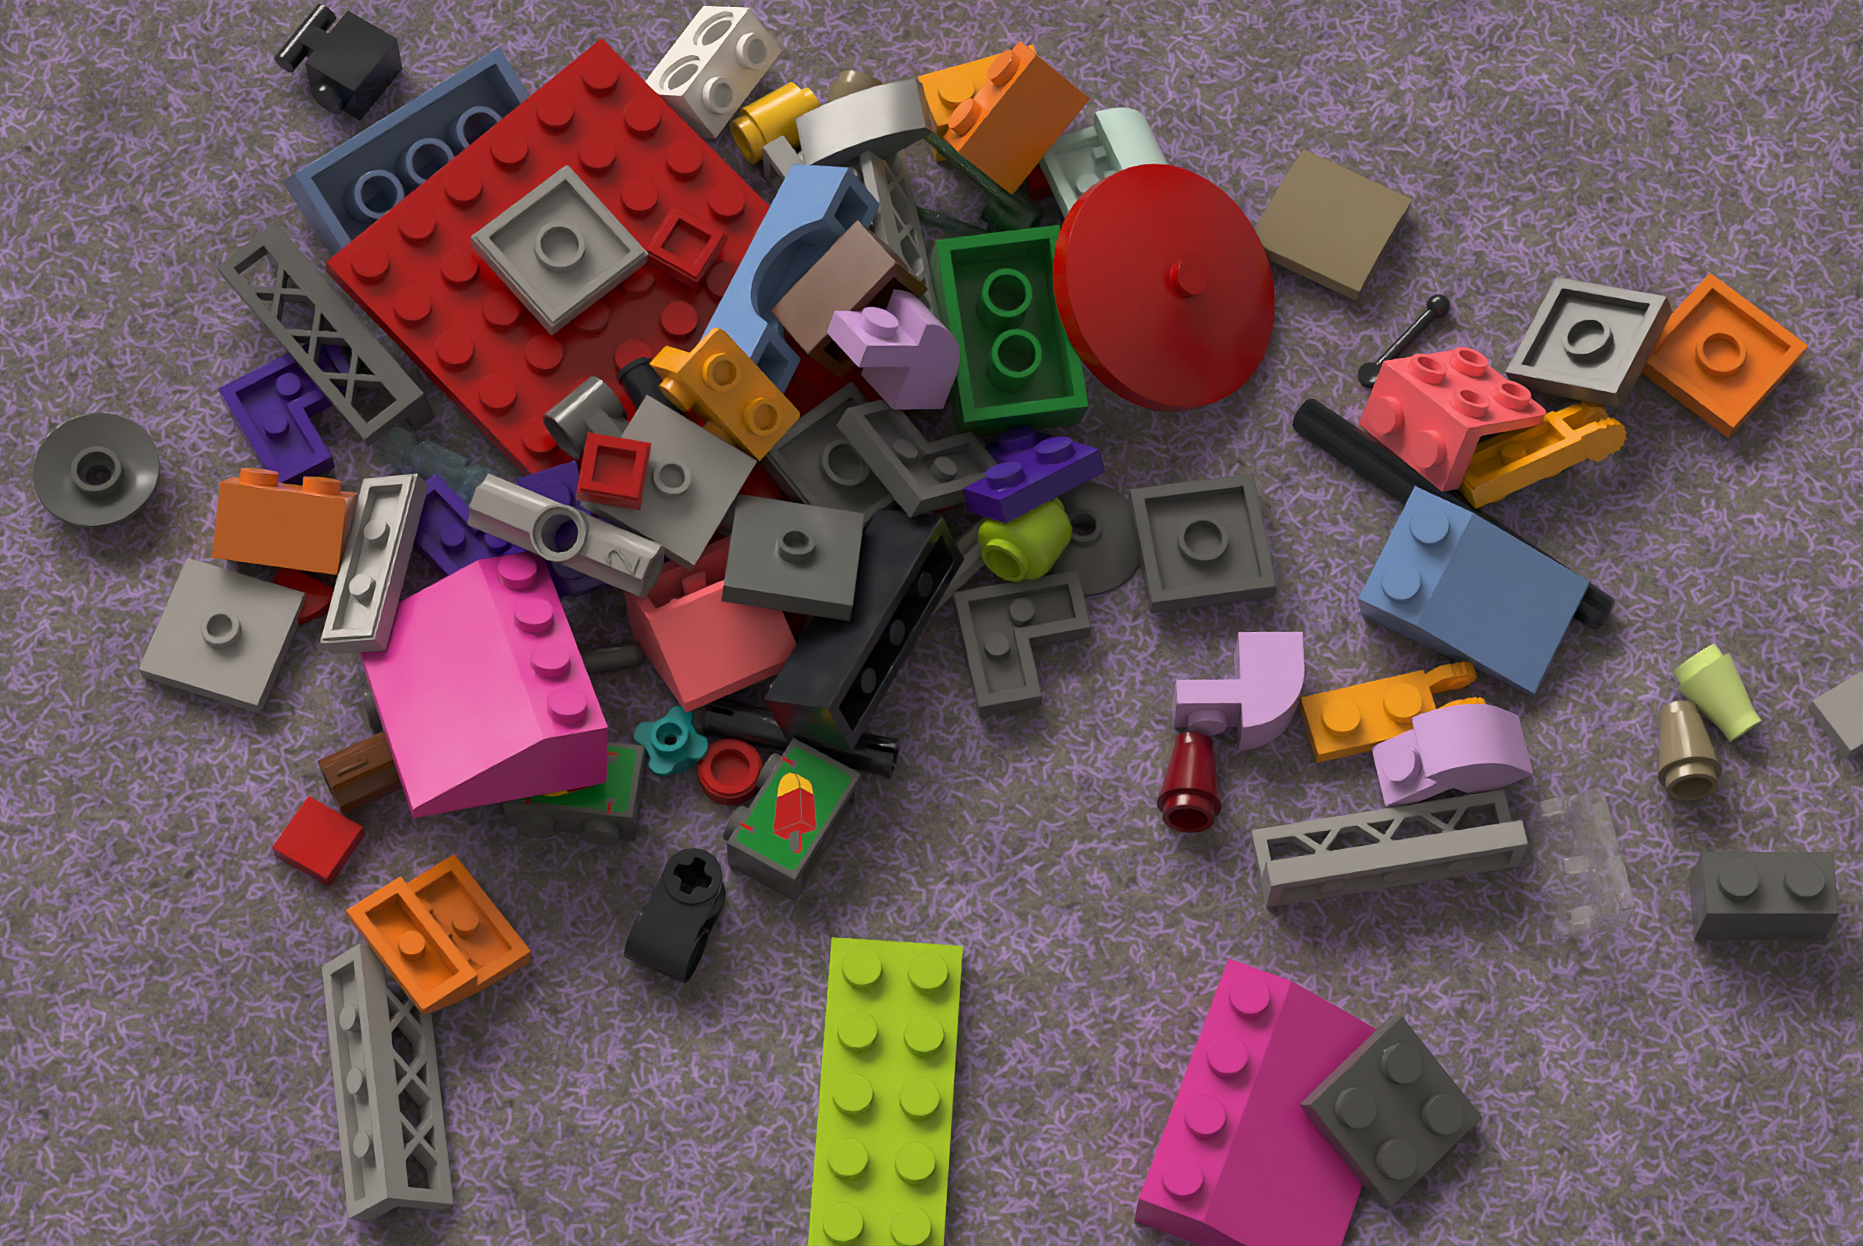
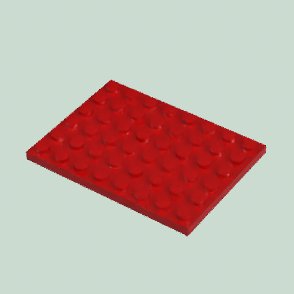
M601 38L326 261V272L524 476H528L574 460L582 464V457L579 460L573 459L559 447L547 431L542 416L591 376L602 380L614 392L624 406L628 417L627 421L630 423L637 410L624 388L619 385L616 379L618 372L635 359L641 357L648 359L650 357L653 360L665 346L690 353L698 345L770 206ZM565 165H568L644 249L650 243L674 203L728 233L726 245L697 291L646 263L552 336L470 246L471 236ZM784 327L785 342L801 358L784 392V396L800 412V418L851 381L869 402L883 399L861 375L864 367L859 368L855 364L840 379L808 355ZM690 408L688 410V420L703 427L705 423ZM901 409V410L904 412V414H906V413H907L908 411H910L911 409ZM757 460L738 494L791 502ZM738 494L707 545L732 535Z

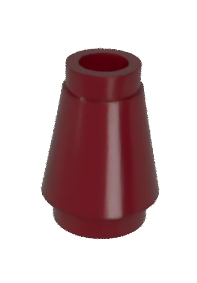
M1186 732L1175 738L1174 748L1158 796L1157 807L1162 812L1163 822L1174 830L1186 833L1205 831L1214 824V817L1222 809L1213 741L1209 736L1202 733Z

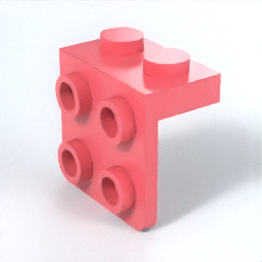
M1457 347L1450 351L1414 354L1412 357L1383 361L1359 425L1443 492L1459 489L1480 436L1541 425L1546 410L1531 398V393L1527 388L1519 383L1507 380L1490 367L1488 359L1483 354L1471 348Z

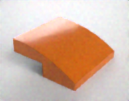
M455 854L408 883L401 876L346 910V917L422 1015L438 1011L468 998L530 962L531 950Z

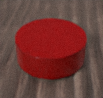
M728 738L712 743L709 746L707 755L698 762V778L703 792L714 802L723 805H738L748 801L759 790L756 787V783L762 770L760 755L753 746L739 739Z

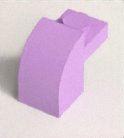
M894 289L886 310L867 307L863 311H834L827 334L859 368L864 367L861 375L893 410L944 408L960 364L959 345L953 334L915 295L907 291Z
M1238 632L1234 653L1235 679L1176 680L1172 702L1173 727H1188L1190 732H1198L1205 735H1216L1224 732L1227 727H1237L1238 751L1261 747L1276 739L1289 726L1298 707L1305 671L1303 632Z
M1456 705L1420 714L1411 718L1413 729L1371 747L1384 803L1389 808L1416 804L1451 788L1468 794L1495 791L1533 775L1519 716L1492 705Z

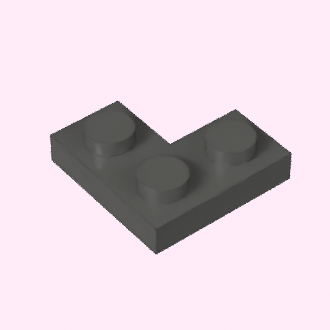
M884 399L847 408L836 425L855 448L857 454L868 464L892 494L893 499L904 509L910 518L965 503L966 499L963 488L984 478L985 472L990 467L998 464L971 431L928 443L901 409L893 410Z
M1078 570L1047 575L1037 580L1024 579L1018 582H1008L953 592V607L978 717L1041 706L1042 693L1031 648L1090 637L1091 624Z

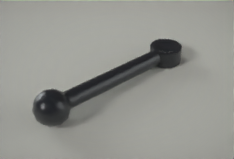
M1442 294L1431 296L1426 304L1427 310L1375 363L1368 362L1361 365L1357 377L1359 383L1366 388H1373L1383 361L1396 359L1435 318H1442L1448 314L1451 307L1448 298Z

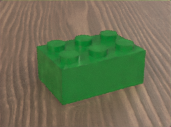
M1060 225L940 239L935 242L930 264L940 321L953 334L960 350V364L950 390L957 435L971 431L975 436L981 437L997 435L1016 426H1032L1036 430L1080 424L1089 407L1082 361L1064 330L1054 294L1053 259Z

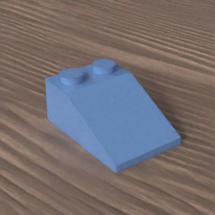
M1415 486L1358 600L1362 616L1459 662L1470 661L1476 670L1529 695L1535 696L1590 582L1473 512Z

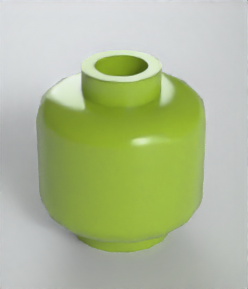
M1058 497L1008 523L986 517L978 530V543L982 550L981 556L987 567L1005 580L1012 582L1024 579L1037 580L1042 578L1052 568L1069 544L1072 526Z

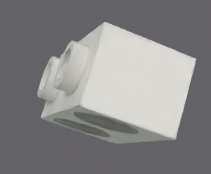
M703 6L645 82L701 138H716L782 50L750 8Z

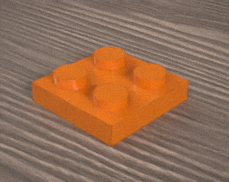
M1709 273L1671 314L1641 373L1729 439L1802 360L1808 345L1713 274Z

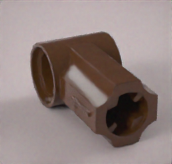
M384 731L318 760L319 768L327 787L342 815L403 788Z

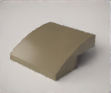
M1303 149L1272 197L1255 231L1260 238L1269 261L1356 301L1379 267L1384 250L1407 217L1413 199Z

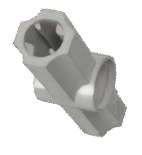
M488 474L483 483L476 488L469 505L470 512L467 525L540 555L548 561L566 566L643 599L646 598L651 588L656 585L664 566L665 546L492 474ZM574 520L578 528L577 541L568 551L560 553L555 543L556 531L564 522Z

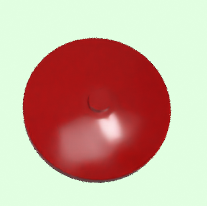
M1142 164L1119 171L1094 184L1080 196L1067 214L1058 235L1053 259V285L1056 305L1062 325L1074 350L1085 366L1102 384L1121 398L1140 407L1160 412L1176 413L1191 411L1228 397L1248 381L1262 361L1272 334L1275 315L1274 284L1267 255L1259 236L1244 212L1223 190L1208 179L1181 167L1167 164Z

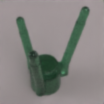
M934 131L923 138L991 198L980 216L983 221L988 223L987 230L933 210L916 206L920 220L962 236L1037 228L1045 211L1038 207L1034 200L1018 189L1013 195L959 154Z

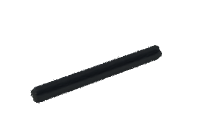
M1307 399L1297 410L1292 424L1295 431L1404 504L1407 503L1416 486L1473 512L1566 567L1481 509H1475L1466 499L1454 491L1442 492L1385 445L1316 399ZM1590 583L1574 617L1591 629H1598L1610 616L1615 601L1613 597Z

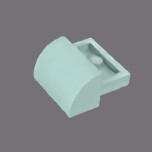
M1111 108L1095 112L1093 126L1060 136L1039 161V165L1064 218H1066L1080 196L1102 179L1129 167L1142 164L1168 165L1145 116L1141 112L1130 108Z

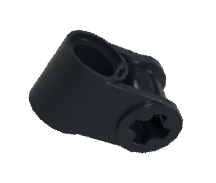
M689 848L679 851L670 858L648 903L640 911L632 926L624 950L625 958L685 984L691 979L703 956L708 937L723 909L726 899L721 865L714 855L703 849ZM698 878L705 879L707 889L696 886L691 894L684 893L683 883L694 885Z

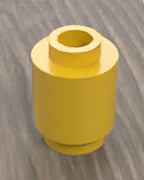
M789 82L741 108L739 117L730 121L731 134L745 159L749 163L755 164L763 160V146L783 135L793 149L801 146L796 118L821 105L809 88L806 87L801 90L796 84Z

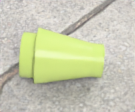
M1715 643L1703 649L1673 671V674L1681 684L1677 690L1686 699L1695 703L1698 706V710L1723 732L1729 742L1734 741L1762 721L1753 708L1731 654L1723 655Z

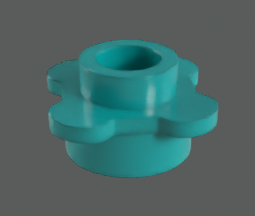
M675 706L669 710L667 716L653 723L644 721L636 727L634 731L635 743L644 746L650 758L649 768L653 774L666 777L671 774L683 773L690 769L696 761L702 760L707 755L709 750L708 741L704 736L698 735L693 727L694 716L692 711L686 713L682 706ZM669 737L677 739L674 745L669 746L665 743Z

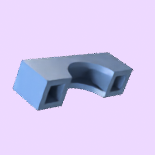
M792 164L701 338L702 340L713 328L723 329L783 394L801 358L785 342L784 326L770 310L857 220L869 228L880 207V203L849 168Z

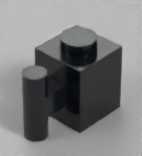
M317 4L274 56V59L281 68L292 73L304 58L307 57L305 65L311 94L315 101L331 113L340 114L343 110L361 121L403 69L397 38L350 11H347L330 33H327L337 18L328 7Z

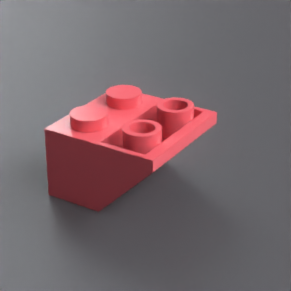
M731 535L707 545L691 571L673 560L664 563L656 585L651 588L645 599L624 591L634 639L640 643L644 653L686 713L780 673L797 645L783 611L721 601Z

